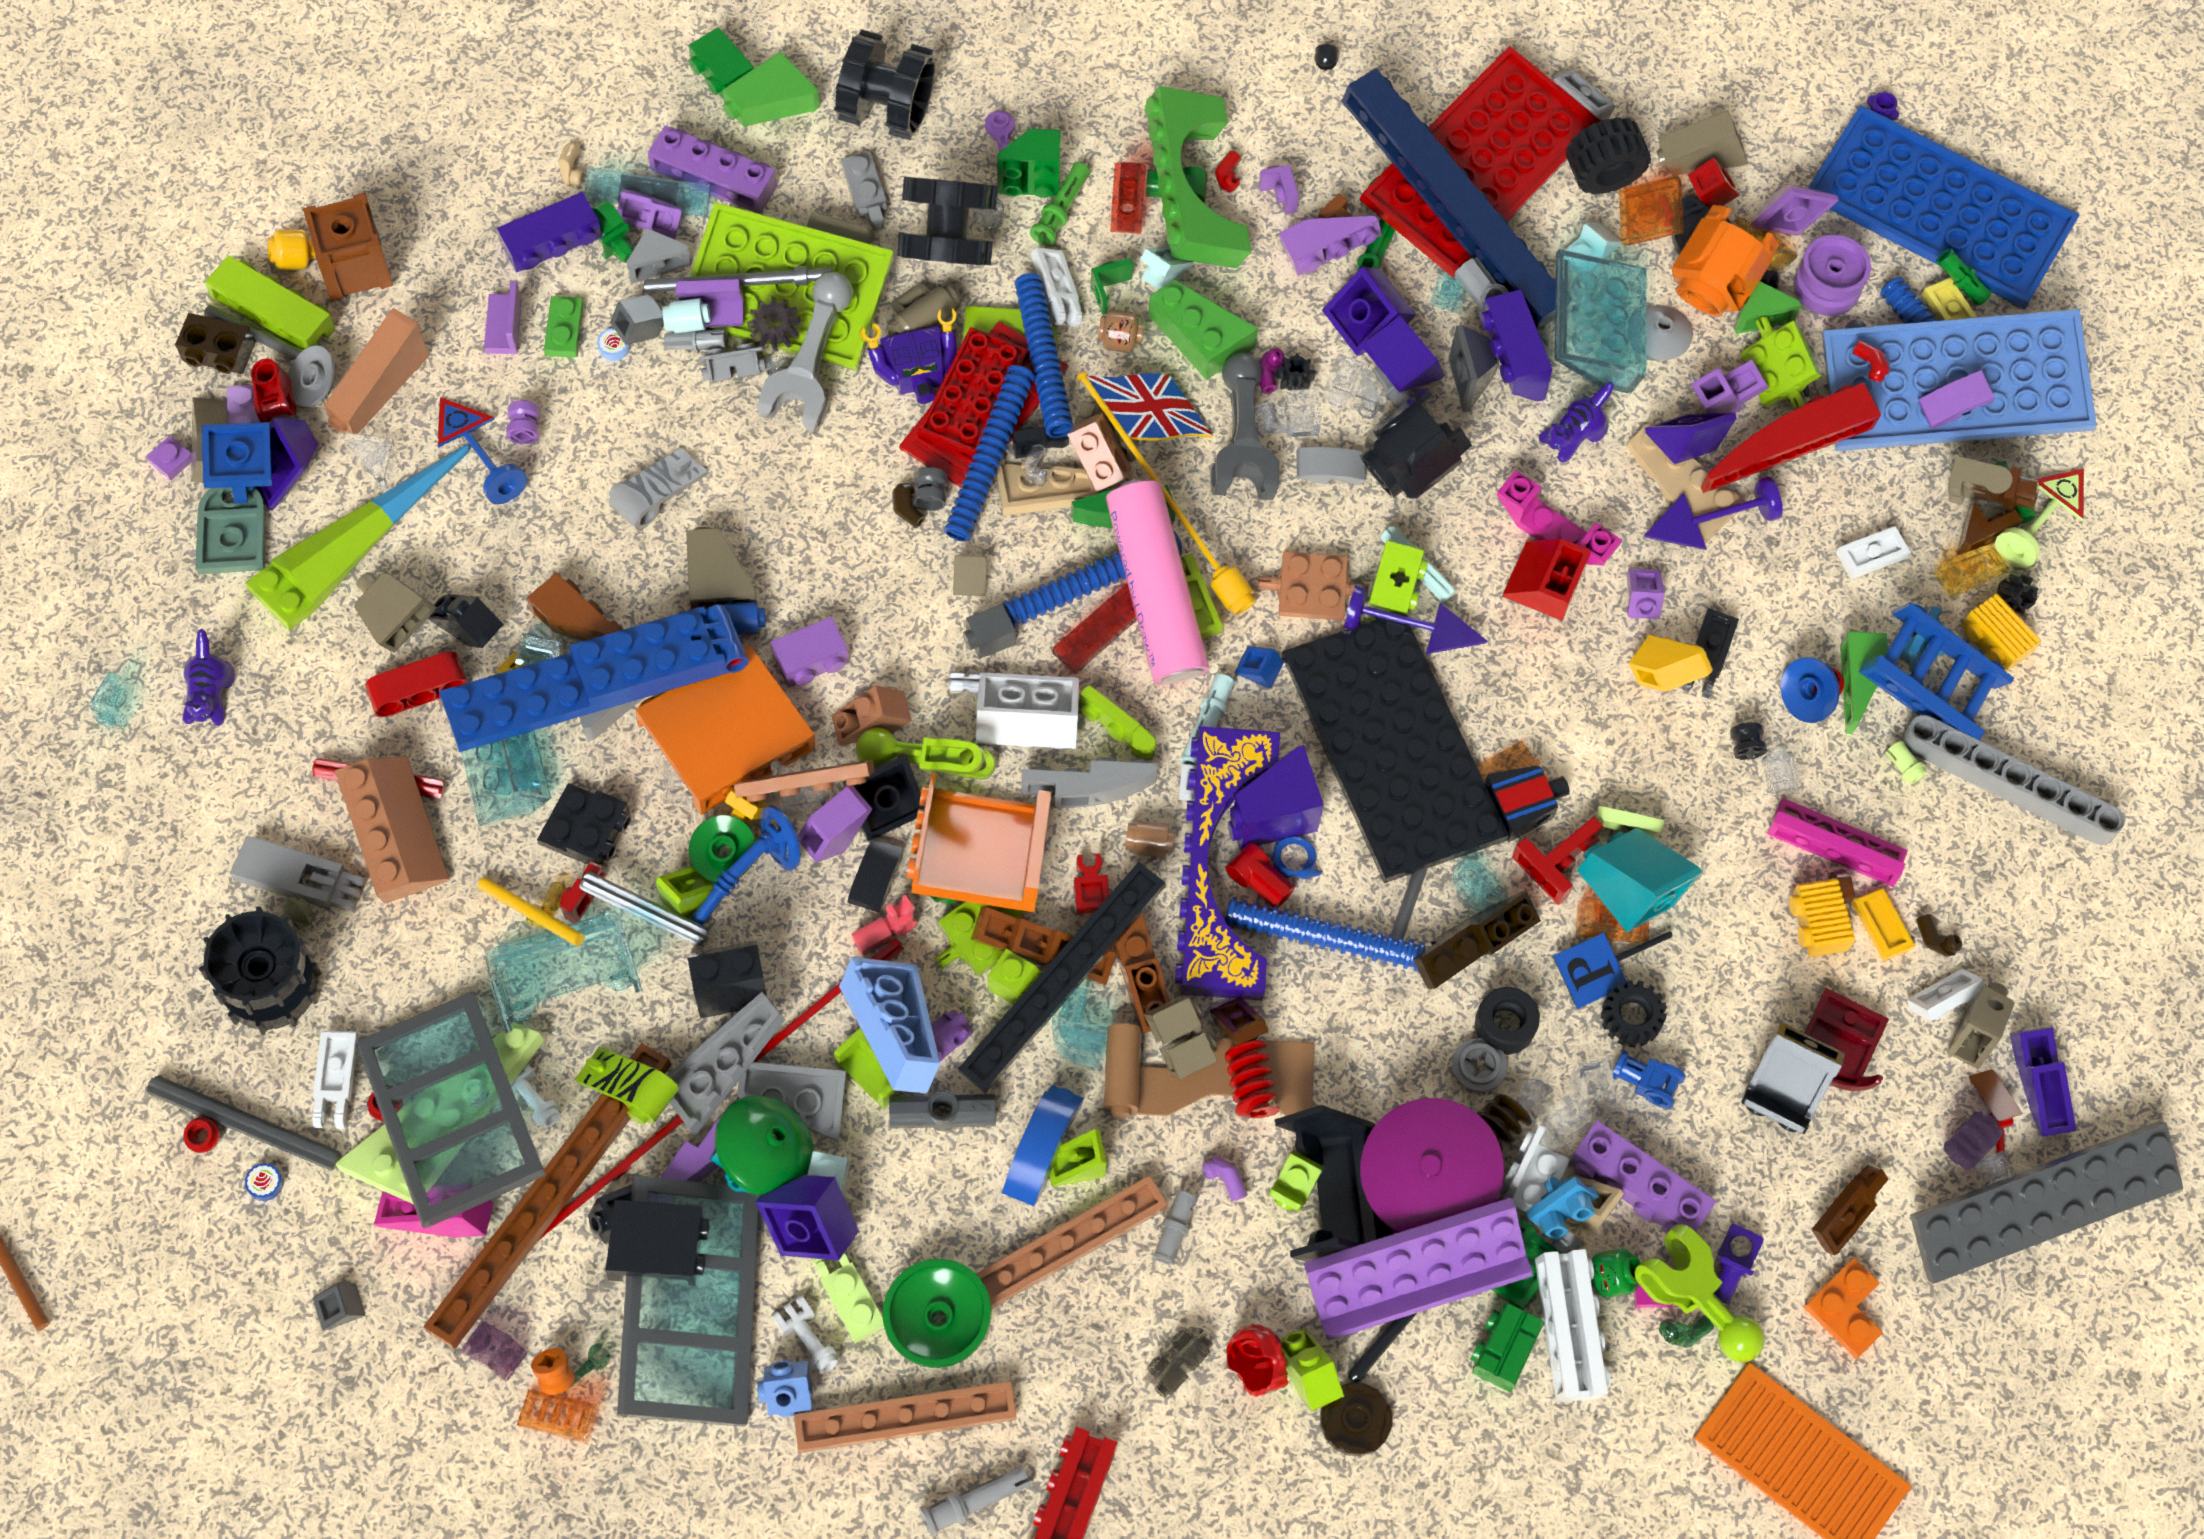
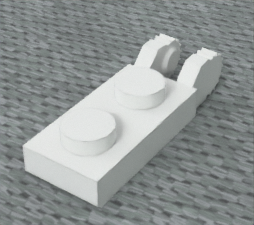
M1035 247L1030 255L1036 273L1041 276L1043 281L1042 285L1046 295V302L1049 304V317L1052 324L1062 325L1066 319L1068 325L1078 327L1083 315L1080 311L1079 297L1063 251Z
M321 1031L312 1096L315 1100L313 1109L314 1128L324 1127L326 1102H337L334 1115L335 1126L338 1129L346 1128L348 1102H351L357 1055L356 1043L359 1039L357 1032Z

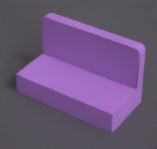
M739 279L676 281V295L679 301L701 298L703 304L708 303L711 322L706 323V327L742 326L744 324V289Z
M510 282L509 294L488 295L484 341L486 354L518 353L522 299L517 282Z

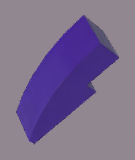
M2039 1028L2009 1033L2019 1076L2040 1136L2077 1131L2065 1064L2058 1060L2053 1028Z

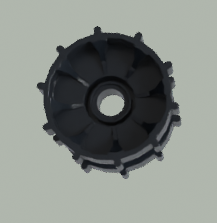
M861 29L859 34L852 37L851 44L842 60L843 63L836 85L834 111L839 115L838 120L860 126L861 122L868 118L873 104H881L887 106L885 126L889 129V135L911 141L912 136L916 132L918 133L925 113L928 110L932 89L935 84L937 59L933 55L934 50L911 44V47L903 52V57L898 67L884 64L887 45L882 40L883 35Z
M904 176L902 200L929 204L926 234L899 232L897 256L926 261L991 265L993 241L966 238L969 208L996 210L998 186Z
M260 906L256 907V911L241 913L233 917L226 914V921L216 928L210 938H203L206 948L204 951V964L199 967V971L204 979L209 980L213 986L214 996L221 1005L224 1004L229 1011L227 1015L234 1025L240 1022L250 1028L258 1029L262 1035L266 1034V1030L278 1029L289 1024L295 1027V1021L306 1012L309 1006L318 1003L315 997L317 976L322 974L317 963H312L308 956L310 951L306 943L301 938H298L294 931L295 926L288 916L282 919L274 914L263 912ZM269 967L265 974L254 976L258 968Z

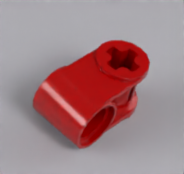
M265 358L257 361L251 369V378L254 392V408L261 423H270L271 419L286 414L289 417L296 415V404L293 398L290 376L272 359Z

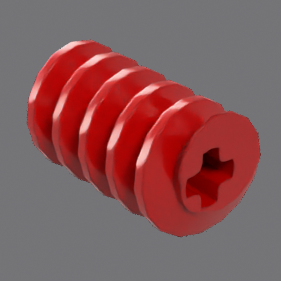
M1262 1040L1244 1042L1230 1048L1225 1053V1061L1230 1064L1227 1067V1073L1232 1077L1230 1079V1087L1235 1090L1232 1094V1099L1235 1103H1238L1235 1106V1113L1239 1117L1251 1119L1265 1118L1276 1115L1280 1111L1278 1106H1269V1103L1275 1101L1278 1097L1276 1093H1266L1267 1089L1275 1085V1081L1264 1079V1076L1272 1073V1068L1270 1066H1261V1063L1270 1059L1269 1054L1258 1052V1050L1267 1046V1043Z

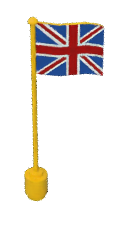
M1085 371L1077 375L1078 382L1082 381L1152 481L1161 483L1132 440L1159 441L1185 436L1207 438L1213 436L1170 375L1143 373L1121 377L1088 376L1089 374ZM1161 483L1165 500L1216 571L1212 575L1214 580L1210 584L1213 591L1228 611L1232 610L1235 616L1248 610L1256 602L1253 596L1254 590L1237 567L1229 568L1226 565L1221 568Z

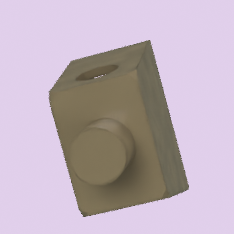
M367 572L356 583L357 587L363 592L362 596L355 602L354 607L375 641L393 653L407 641L437 608L433 603L387 572L383 573L378 579L371 572Z
M1992 982L1987 987L1981 988L1968 1006L1947 1054L1977 1069L1981 1067L2001 1040L2015 1004L2012 999L2006 997L2008 990L2004 985ZM1975 1030L1983 1033L1984 1035L1977 1036L1973 1033Z

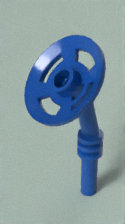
M770 805L762 810L760 817L762 835L728 870L723 869V876L719 875L717 877L719 882H713V890L691 917L693 921L703 925L724 896L731 894L729 890L735 889L734 883L739 884V877L764 852L766 854L770 853L776 863L785 870L791 871L799 866L801 859L799 841L790 820L781 809ZM771 818L777 822L780 828H776L771 824Z

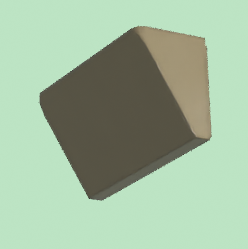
M814 211L813 213L811 212L807 224L809 228L870 244L875 237L874 232L868 227Z

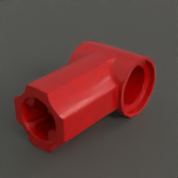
M1248 843L1225 866V870L1230 878L1243 888L1250 887L1273 908L1274 906L1281 907L1289 899L1296 887L1270 864V860L1265 852L1253 843Z

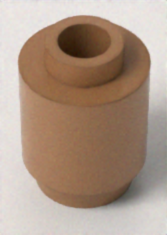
M1138 820L1137 824L1128 823L1125 850H1133V854L1165 858L1166 851L1173 852L1175 832L1169 831V824Z

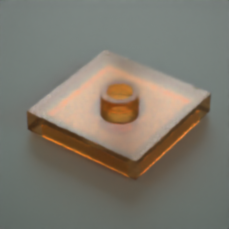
M1678 175L1619 189L1621 242L1624 246L1684 233L1682 184Z

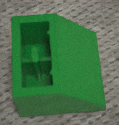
M1029 129L997 153V194H1005L1010 197L1019 195H1036L1040 198L1056 196L1059 191L1061 130Z

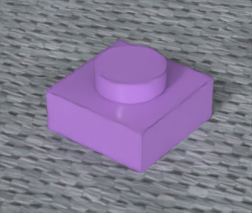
M169 435L146 458L151 465L171 481L191 463L192 453Z

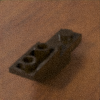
M1522 891L1486 908L1432 940L1430 942L1432 946L1413 958V961L1427 989H1436L1483 955L1494 954L1541 920L1527 891Z

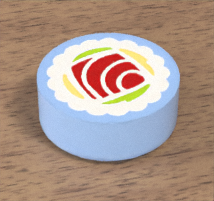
M614 328L606 329L598 336V350L603 358L617 361L623 359L629 353L630 344L625 345Z

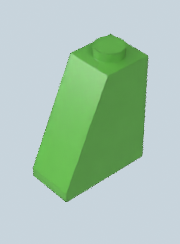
M778 52L723 89V109L730 119H737L743 127L812 112L820 108L819 90L781 52Z

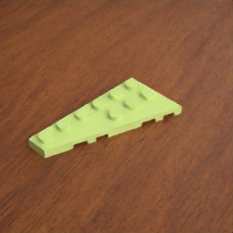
M514 1022L493 1038L510 1085L544 1042L539 1032ZM483 1063L433 1085L399 1112L398 1117L410 1150L488 1116L500 1099L487 1065ZM385 1124L337 1161L336 1166L343 1173L413 1204ZM468 1141L416 1163L427 1195Z

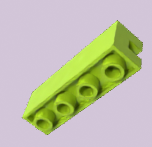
M228 255L205 281L213 300L302 350L310 346L319 345L317 340L321 335L328 339L335 331L331 318L332 314L326 307L318 303L314 305L307 301L299 291L295 289L288 290L281 286L279 281L269 274L262 275L245 260L238 261Z

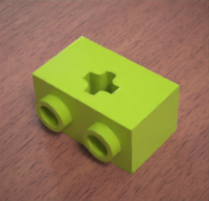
M1386 540L1369 607L1407 616L1408 609L1415 611L1420 592L1414 591L1417 578L1424 579L1428 561L1423 560L1425 550ZM1398 572L1403 573L1404 580L1408 581V583L1403 582L1401 588L1396 587L1395 580L1391 579V577L1396 578Z

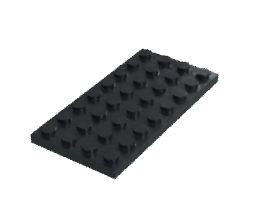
M1380 618L1359 625L1354 630L1347 629L1282 651L1283 661L1384 883L1508 840V831L1410 625Z

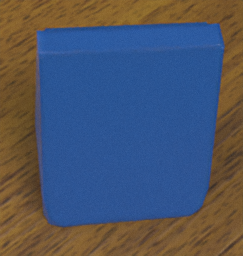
M1248 646L1235 670V674L1264 687L1272 688L1284 663L1275 649Z

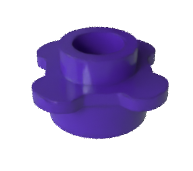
M1880 92L1875 96L1871 95L1868 97L1866 103L1870 106V110L1892 121L1898 119L1899 112L1896 110L1898 102L1893 94Z

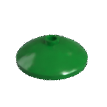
M763 1095L743 1097L732 1103L722 1113L715 1129V1149L723 1169L738 1186L754 1195L762 1196L804 1175H808L814 1151L812 1136L802 1118L791 1107L780 1100Z
M929 1259L908 1267L893 1281L884 1300L882 1315L887 1337L900 1355L910 1362L923 1367L943 1368L964 1361L981 1346L989 1331L992 1309L986 1287L971 1269L961 1263L948 1259ZM937 1313H944L946 1315V1320L942 1324L933 1322V1318Z

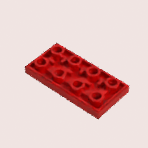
M970 327L918 430L919 436L973 457L974 453H977L975 449L980 444L979 439L983 436V429L988 427L986 422L988 418H991L990 412L994 409L993 404L997 401V394L1001 392L1000 387L1002 383H1005L1004 377L1008 374V367L1011 365L1023 366L1028 355V349Z

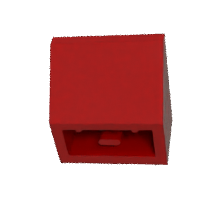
M1562 538L1527 541L1502 597L1563 621L1592 550Z

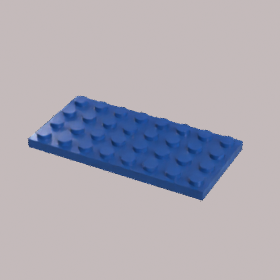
M1862 105L1857 109L1808 187L1838 196L1839 201L1829 210L1937 264L1936 259L1941 253L1952 248L1954 253L1967 267H1973L1976 271L1975 275L1992 293L2023 309L2027 307L2080 216Z

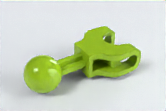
M874 727L863 732L856 743V754L859 761L873 759L874 767L905 753L909 763L919 764V768L926 772L954 777L984 780L991 777L996 768L995 756L990 751L969 741L923 737V744L897 741L896 737L889 730ZM985 758L986 766L983 770L979 771Z
M1674 1225L1664 1238V1245L1674 1260V1270L1660 1259H1646L1635 1270L1637 1282L1655 1302L1664 1305H1676L1685 1314L1699 1308L1719 1329L1718 1344L1723 1354L1729 1359L1736 1362H1748L1755 1359L1763 1350L1765 1343L1764 1332L1761 1326L1750 1317L1734 1316L1716 1297L1714 1292L1723 1282L1715 1274L1711 1248L1689 1226Z

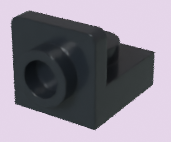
M632 1184L597 1198L588 1214L592 1231L600 1236L604 1244L609 1243L614 1200L631 1201Z

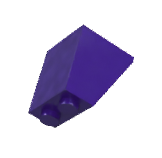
M1304 745L1296 747L1235 795L1234 807L1230 808L1231 821H1228V830L1232 841L1238 840L1240 850L1248 843L1262 846L1278 842L1287 837H1298L1318 832L1324 804Z

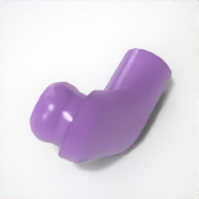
M1220 1156L1211 1157L1210 1161H1205L1202 1164V1170L1207 1179L1219 1177L1224 1181L1231 1202L1247 1196L1235 1166Z

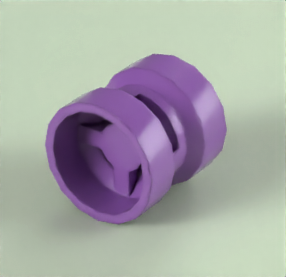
M525 400L510 403L507 412L508 419L510 420L506 428L507 438L517 444L536 442L539 438V427L536 425V422L540 419V407L531 401Z

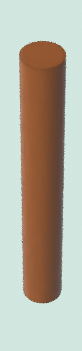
M0 1234V1266L35 1329L40 1331L49 1326L50 1322Z

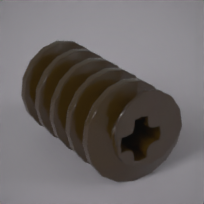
M1497 1094L1493 1099V1103L1485 1105L1483 1108L1484 1112L1477 1113L1492 1129L1498 1142L1501 1139L1507 1144H1511L1513 1141L1509 1133L1510 1130L1517 1135L1523 1132L1519 1124L1520 1121L1527 1126H1530L1532 1123L1527 1111L1514 1099L1504 1094ZM1499 1142L1501 1151H1503V1147H1502L1501 1143Z

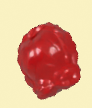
M1251 1323L1248 1326H1243L1231 1336L1226 1352L1228 1369L1237 1373V1376L1243 1382V1389L1249 1395L1258 1397L1265 1395L1268 1391H1277L1288 1385L1287 1361L1281 1346V1340L1271 1329L1260 1324Z

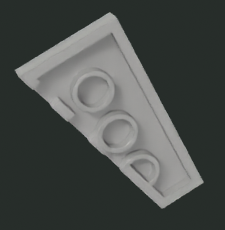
M763 992L758 994L667 1074L679 1087V1091L670 1104L689 1130L695 1135L698 1134L785 1021L783 1015Z

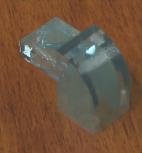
M1078 987L1073 992L1071 998L1069 997L1063 1004L1061 1017H1052V1041L1056 1051L1066 1061L1074 1065L1099 1070L1107 1037V1027L1082 1022L1087 1001V989Z

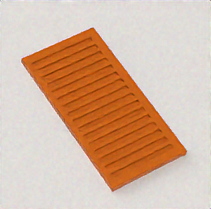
M1750 1362L1745 1365L1743 1372L1694 1437L1697 1442L1823 1539H1875L1905 1495L1911 1491L1912 1487Z

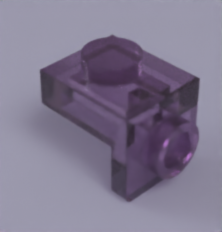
M484 1321L479 1323L460 1350L466 1357L490 1369L504 1381L510 1379L527 1355V1351L510 1335Z

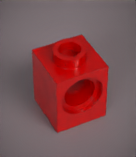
M1714 158L1688 174L1699 199L1707 204L1709 208L1713 205L1724 206L1740 196L1729 173Z

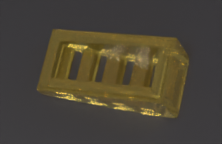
M1739 217L1735 220L1739 228L1748 232L1760 242H1762L1768 232L1771 233L1767 230L1753 228L1752 221L1754 219ZM1775 236L1779 246L1767 269L1782 271L1798 256Z
M1989 544L1944 560L1934 575L1948 596L1953 598L2006 573L2010 568L1993 545ZM1982 557H1985L1992 568H1988ZM1961 567L1964 569V571L1967 573L1968 576L1965 575V573L1962 571Z

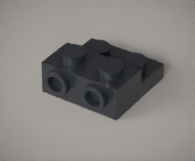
M568 783L537 838L538 844L588 865L592 861L602 866L604 860L609 861L612 858L616 848L614 841L619 832L624 833L630 824L631 814L628 804L601 791L596 790L594 794Z

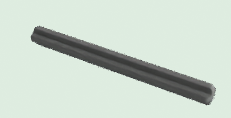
M159 1075L151 1078L148 1083L147 1093L153 1097L201 1117L209 1118L215 1123L330 1171L337 1168L336 1163L342 1157L341 1152Z

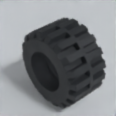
M1616 117L1592 124L1590 127L1579 132V135L1571 140L1566 149V157L1579 189L1594 195L1617 191L1630 185L1633 181L1639 179L1642 173L1647 171L1648 165L1651 163V155L1639 126L1635 121H1631L1630 118L1622 119L1621 117Z

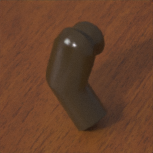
M899 483L892 491L893 510L895 514L917 529L924 522L925 515L912 507V494L915 492V489L910 483Z
M1932 914L1923 915L1916 919L1924 945L1928 949L1945 957L1954 956L1956 952L1961 950L1962 941L1960 937L1952 934L1945 936L1939 933Z

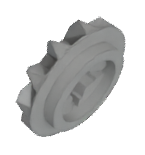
M1474 1038L1463 1042L1455 1050L1452 1057L1451 1070L1454 1072L1457 1083L1467 1087L1468 1091L1475 1090L1485 1093L1488 1090L1497 1088L1503 1081L1507 1072V1060L1502 1050H1497L1488 1045L1483 1038ZM1483 1054L1485 1055L1483 1059L1484 1067L1488 1071L1482 1070L1475 1077L1473 1076L1474 1066L1469 1063H1476Z

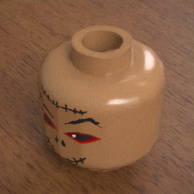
M1111 309L1107 312L1106 316H1101L1098 341H1102V345L1106 350L1131 353L1135 348V343L1142 344L1144 325L1138 324V315L1134 312Z

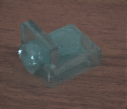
M108 671L91 699L89 706L96 716L95 720L101 725L111 729L114 726H118L126 730L129 723L123 712L117 708H121L124 705L128 695V688L122 677L111 671Z

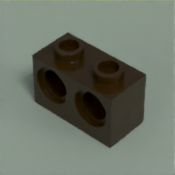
M188 313L175 346L182 361L190 366L200 367L204 365L213 367L224 374H230L231 372L243 374L256 342L249 326Z

